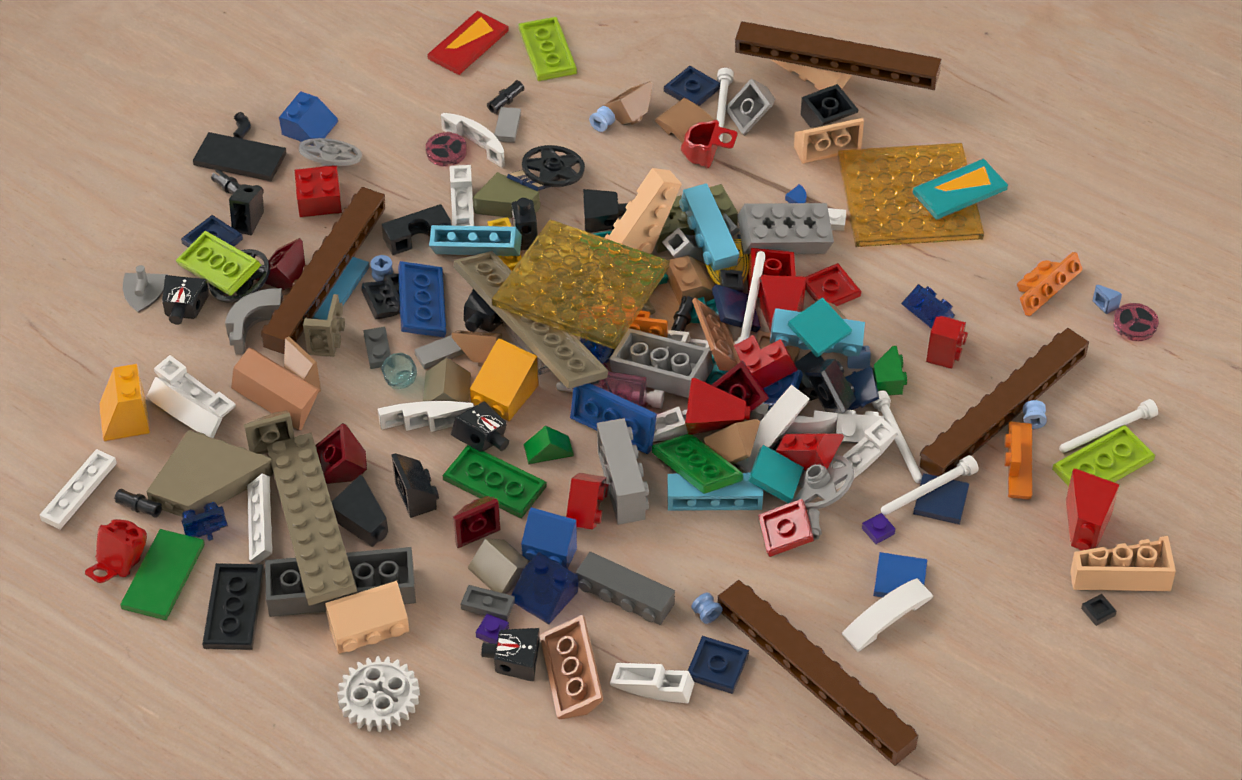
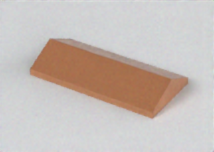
M694 298L692 300L718 369L729 371L741 361L734 348L735 342L728 324L721 322L719 314Z
M252 348L247 349L233 368L231 385L233 390L272 414L287 410L291 415L292 426L302 430L320 389Z
M581 615L540 634L558 719L588 715L604 700L585 617Z

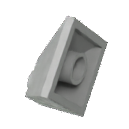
M751 78L726 106V111L741 133L746 135L773 106L775 98L765 85Z

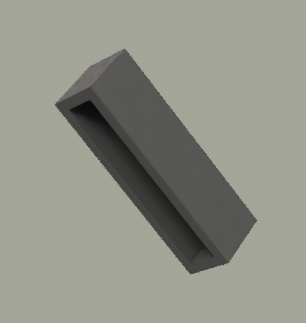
M591 551L575 572L576 586L582 591L599 596L605 602L614 603L627 612H633L643 617L648 622L661 625L675 605V590Z

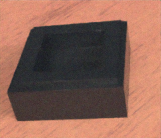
M720 270L719 281L721 286L743 292L742 271Z
M1103 594L1082 603L1081 607L1095 626L1116 616L1117 612Z

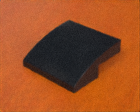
M399 273L386 274L383 281L362 283V293L375 319L388 318L400 314Z

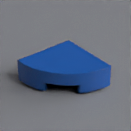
M799 184L785 195V200L789 203H806V191Z

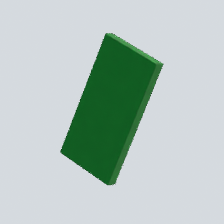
M685 434L652 446V453L703 494L743 481V473L694 435Z
M469 445L464 448L442 475L444 481L480 499L486 496L497 498L500 509L520 519L523 518L547 487L546 481L485 451L479 452Z
M159 529L120 604L121 609L167 621L205 546L204 540Z

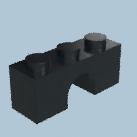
M442 204L381 224L383 239L392 256L413 249L411 239L413 235L422 233L430 237L431 225L452 226L451 220Z

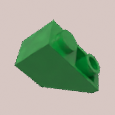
M892 346L873 366L878 391H886L889 396L902 395L903 387L907 385V373L902 371L904 365L903 355L898 353L897 346Z

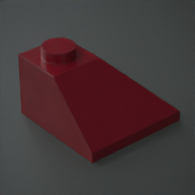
M301 238L278 248L268 259L270 273L265 284L286 290L292 287L296 279L300 278L305 266L304 247Z
M744 361L739 362L712 384V386L746 401V405L751 406L750 413L769 399Z
M344 423L315 445L326 484L351 482L367 470L366 451Z
M486 496L473 500L453 516L457 548H461L501 530L497 498Z

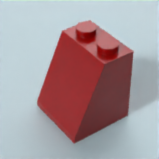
M1076 468L1073 469L1066 497L1072 547L1080 551L1098 547L1112 515L1120 484Z

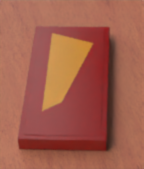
M476 11L427 54L428 60L460 75L509 32V26Z

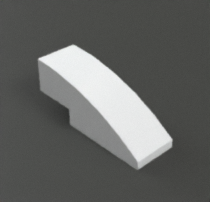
M616 663L610 684L612 687L651 699L689 703L694 681L689 671L665 670L662 664Z

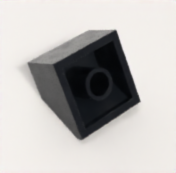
M836 84L803 96L800 115L812 128L856 114L859 109L842 88Z
M826 359L806 371L805 374L825 412L843 413L856 400L853 394L855 390L852 384L846 380L843 375V366L836 359Z
M397 453L391 454L395 485L410 518L437 510L436 500L439 499V494L436 486H431L430 484L431 476L428 469H423L420 460Z

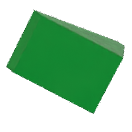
M546 425L524 443L528 465L574 456L569 436Z

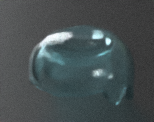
M402 352L394 353L387 357L381 367L386 383L393 389L407 388L414 383L417 376V367L413 359Z

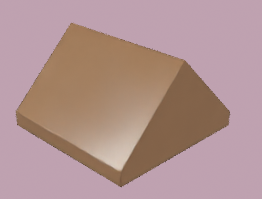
M753 419L735 423L705 437V444L730 464H736L750 457L760 421Z

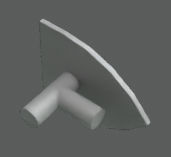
M142 265L136 267L137 273H125L123 292L128 304L137 312L152 305L163 293L165 276L168 274H148Z

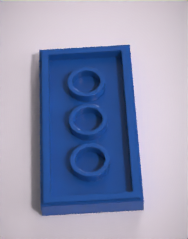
M400 261L398 272L401 332L445 338L447 332L443 267Z
M591 383L573 388L571 419L597 431V423L625 418L627 427L632 429V445H636L637 450L646 454L652 451L656 413Z

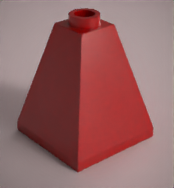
M761 275L760 309L770 332L775 308L802 312L804 308L806 277Z
M691 378L685 421L688 434L694 435L718 430L749 420L751 406H747L746 401L697 378Z

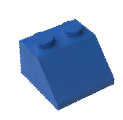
M302 91L297 94L279 116L282 135L301 142L313 138H325L338 122V118L318 97Z
M531 507L521 543L522 556L531 562L543 563L555 569L568 570L577 550L576 520Z

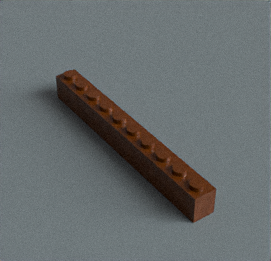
M741 21L735 38V53L935 90L941 69V58L744 21Z
M361 187L358 193L353 195L349 206L343 209L339 221L333 224L330 234L324 237L319 250L314 252L310 263L304 266L300 278L294 281L291 291L283 297L282 304L278 310H274L269 323L263 326L261 337L263 338L264 348L285 354V338L289 336L295 342L298 341L304 332V319H312L352 257L355 256L385 211V194Z
M1066 328L1062 333H1057L1048 345H1043L1033 358L1029 357L1020 369H1015L1006 381H1001L992 393L984 395L978 405L970 407L965 416L960 420H955L951 427L945 433L941 432L930 446L926 445L920 452L919 467L934 476H941L956 468L961 459L968 455L972 456L1009 422L1016 418L1023 411V405L1026 402L1039 398L1084 359L1087 354L1089 341L1070 328Z
M737 580L718 595L717 603L722 607L721 614L894 766L916 749L918 734L911 725H906L898 718L894 710L883 705L874 693L868 692L861 686L857 678L851 677L846 673L837 661L831 660L820 646H815L809 641L801 630L794 628L784 615H779L768 601L762 600L757 596L749 585H745L740 580Z

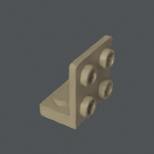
M333 294L327 320L304 319L303 328L307 353L309 355L334 357L336 348H340V331H344L345 318H341L343 304L339 303L337 294Z

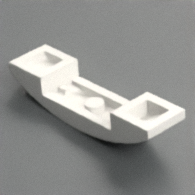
M450 113L441 114V124L444 132L455 139L462 135L486 150L488 160L501 168L505 166L503 147L491 131L469 118Z
M471 165L450 166L452 226H474Z
M171 355L154 368V372L159 378L164 379L172 387L181 389L192 399L201 401L221 418L236 407V404L220 392L215 394L188 374L186 367Z
M761 404L750 413L749 420L758 419L761 421L768 413L769 404ZM814 410V417L797 415L792 425L783 435L829 434L835 432L837 413Z
M880 418L864 432L866 437L843 455V457L849 460L854 469V478L866 470L898 435L897 431L883 418ZM837 461L833 464V468L845 466ZM846 479L835 485L836 490L844 485Z
M918 579L911 580L874 603L842 632V635L859 652L876 640L877 634L913 609L915 611L932 599L933 595Z

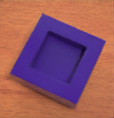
M882 513L862 523L863 531L875 544L895 535L896 528Z
M486 614L476 630V638L488 643L497 644L499 631L509 629V622Z

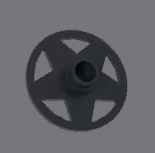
M543 145L529 150L523 156L522 170L529 179L538 184L549 187H564L572 185L582 178L585 164L576 152L568 148L556 145ZM541 152V158H530L532 155ZM556 152H562L567 155L559 156ZM577 163L580 167L578 173L571 168ZM529 169L539 171V177L531 173Z
M254 249L241 250L253 258L259 257L263 260L264 265H261L236 291L237 296H223L226 294L225 292L208 283L213 297L221 302L233 303L258 291L264 285L270 273L269 260L262 252ZM259 279V281L253 286V281Z

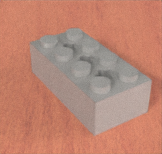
M827 203L744 204L737 215L744 254H750L751 248L791 251L794 254H826L834 242Z
M630 328L609 359L613 378L689 398L691 378H697L705 382L714 368L711 349Z
M625 418L597 423L598 455L604 477H607L606 483L610 484L609 495L618 525L645 520V510L649 509L647 495H649L647 481L643 482L642 477H644L642 463H637V446L632 445V429L627 427Z

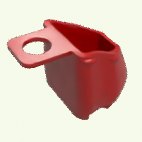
M718 120L698 122L686 132L680 149L683 155L694 165L699 164L709 168L713 162L717 147L732 149L738 133L735 130L719 127ZM727 133L731 135L732 139L728 143H723L719 139L720 135Z
M121 519L111 520L108 525H100L97 532L95 556L98 563L86 569L85 575L97 583H104L116 575L120 577L130 575L131 568L140 561L141 554L146 545V530L138 527L131 521ZM95 570H104L107 572V575L100 577L96 576L93 572Z

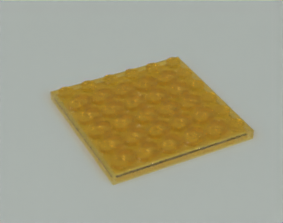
M962 143L838 150V161L855 247L981 240L984 238L977 203L936 220L913 194L914 187L967 166Z
M550 219L493 296L492 306L616 349L668 270L670 261Z

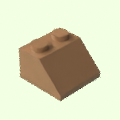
M688 255L667 260L668 282L679 305L683 296H686V300L687 296L696 299L704 297L706 302L714 299L712 288L716 283L709 275L705 263Z

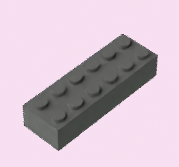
M412 547L346 553L357 592L310 606L308 605L296 557L265 560L266 603L269 617L327 612L325 605L327 602L394 581L398 583L403 603L414 604L416 603Z

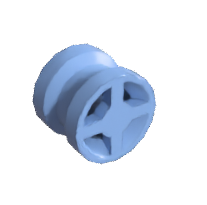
M601 106L597 113H593L589 117V121L595 130L603 132L607 129L608 125L615 122V115L608 107Z
M1038 400L1026 402L1023 405V414L1025 415L1023 423H1031L1032 429L1045 426L1047 422L1045 404Z

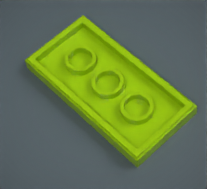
M557 17L518 24L520 35L538 81L577 74L576 65Z
M204 231L175 260L179 266L201 279H207L208 283L230 296L261 266L255 258L207 231Z
M1123 425L1053 464L1052 470L1068 486L1074 468L1116 482L1155 459V454L1126 425Z

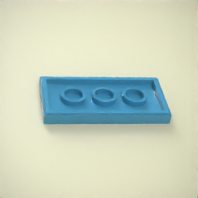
M352 257L312 319L327 320L333 294L338 295L339 303L345 304L369 269L368 261Z

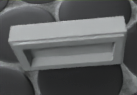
M500 108L494 134L499 141L515 142L521 109Z
M452 335L414 349L415 355L424 369L435 366L445 358L452 359L465 354L451 338Z

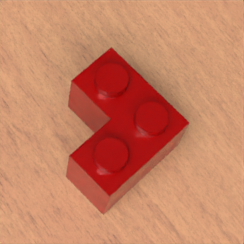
M944 316L936 317L930 332L926 362L952 369L954 362L960 360L962 348L960 347L965 345L968 332H965L966 322Z
M754 335L734 345L740 361H744L762 389L797 371L795 363L781 339L763 349Z
M578 473L571 478L566 517L575 519L576 527L593 530L597 524L601 523L603 511L599 510V506L604 501V498L608 497L610 484L606 483L607 477Z

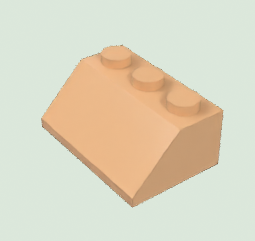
M863 118L852 119L795 132L794 148L802 164L861 151L864 120Z
M397 581L325 603L330 632L338 654L351 652L356 648L376 644L381 640L398 637L409 632L408 618Z

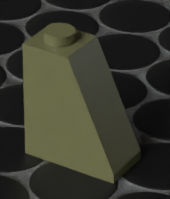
M497 172L473 197L474 213L512 218L511 203L523 197L533 200L535 213H537L541 205L539 192Z

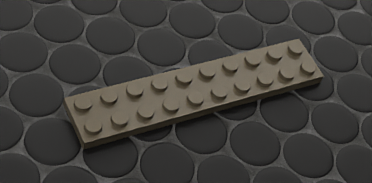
M493 251L454 260L455 270L567 389L607 378L608 370Z
M312 433L267 445L308 605H314L357 592Z

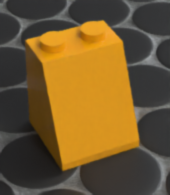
M499 338L470 388L471 403L476 406L484 401L501 418L510 421L539 386L537 356Z
M137 364L114 367L99 403L103 440L109 441L149 434L146 398Z

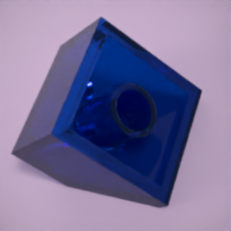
M538 552L524 567L512 593V596H515L514 604L549 625L578 593V575Z

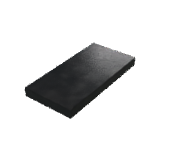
M208 132L193 158V165L272 181L287 151L285 147Z
M215 564L202 643L203 649L253 650L265 570L264 564Z

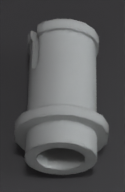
M808 509L807 514L813 538L817 540L822 534V530L819 528L820 512L817 509Z

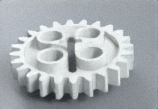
M377 656L376 661L373 663L369 658L366 659V665L357 662V670L350 667V676H342L343 683H339V692H337L339 708L342 709L344 717H349L350 724L357 721L359 729L366 724L369 732L373 726H377L378 732H381L382 726L386 725L387 729L391 730V723L401 726V718L409 720L408 712L415 713V705L419 704L418 696L420 695L418 679L414 677L413 670L408 671L407 664L400 667L398 659L392 664L390 663V657L381 662L380 657Z

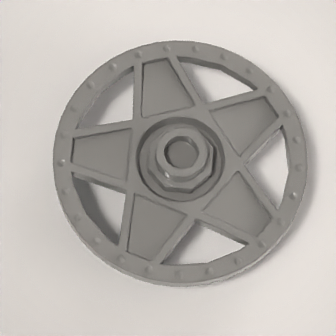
M313 138L302 141L299 145L301 155L320 163L322 166L353 165L360 162L362 158V152L357 147L335 139Z
M835 454L828 469L816 464L809 467L807 471L802 470L797 485L802 489L796 497H793L791 502L803 499L806 510H815L839 500L848 491L854 479V469L849 460ZM832 461L843 463L845 466L833 468ZM846 479L844 485L837 492L835 485ZM817 496L823 499V501L809 503Z

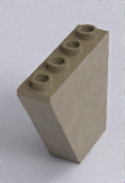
M188 430L146 492L149 500L162 504V510L193 520L247 490V485L261 474L271 477L274 472L271 458L264 454H257L248 451L244 447H237L223 440L208 437L203 433Z

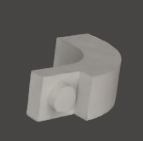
M725 213L722 217L733 237L740 229ZM678 228L662 242L675 258L688 255L701 262H705L704 252L701 247H698L695 235H686Z
M281 288L253 292L240 299L230 309L225 325L230 346L234 345L235 355L245 353L248 330L258 322L271 320L274 310H278L283 300Z

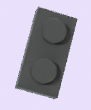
M379 327L363 330L370 369L392 366L386 328Z
M468 585L460 604L461 610L485 616L490 614L508 621L515 603V596Z

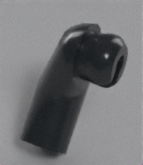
M238 112L234 115L238 128L233 133V136L243 139L251 129V123L243 112Z

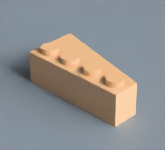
M771 60L789 72H796L799 74L800 79L804 81L809 80L814 83L815 88L818 90L836 84L843 88L852 76L851 74Z
M651 169L638 188V195L634 200L629 201L625 207L627 209L621 219L618 218L613 225L615 228L611 234L605 236L603 241L613 254L651 257L682 185L670 170Z
M1168 536L1160 537L1159 541L1150 542L1149 539L1140 540L1139 544L1127 546L1126 543L1117 544L1112 549L1100 547L1074 552L1070 571L1073 590L1171 591L1176 572Z

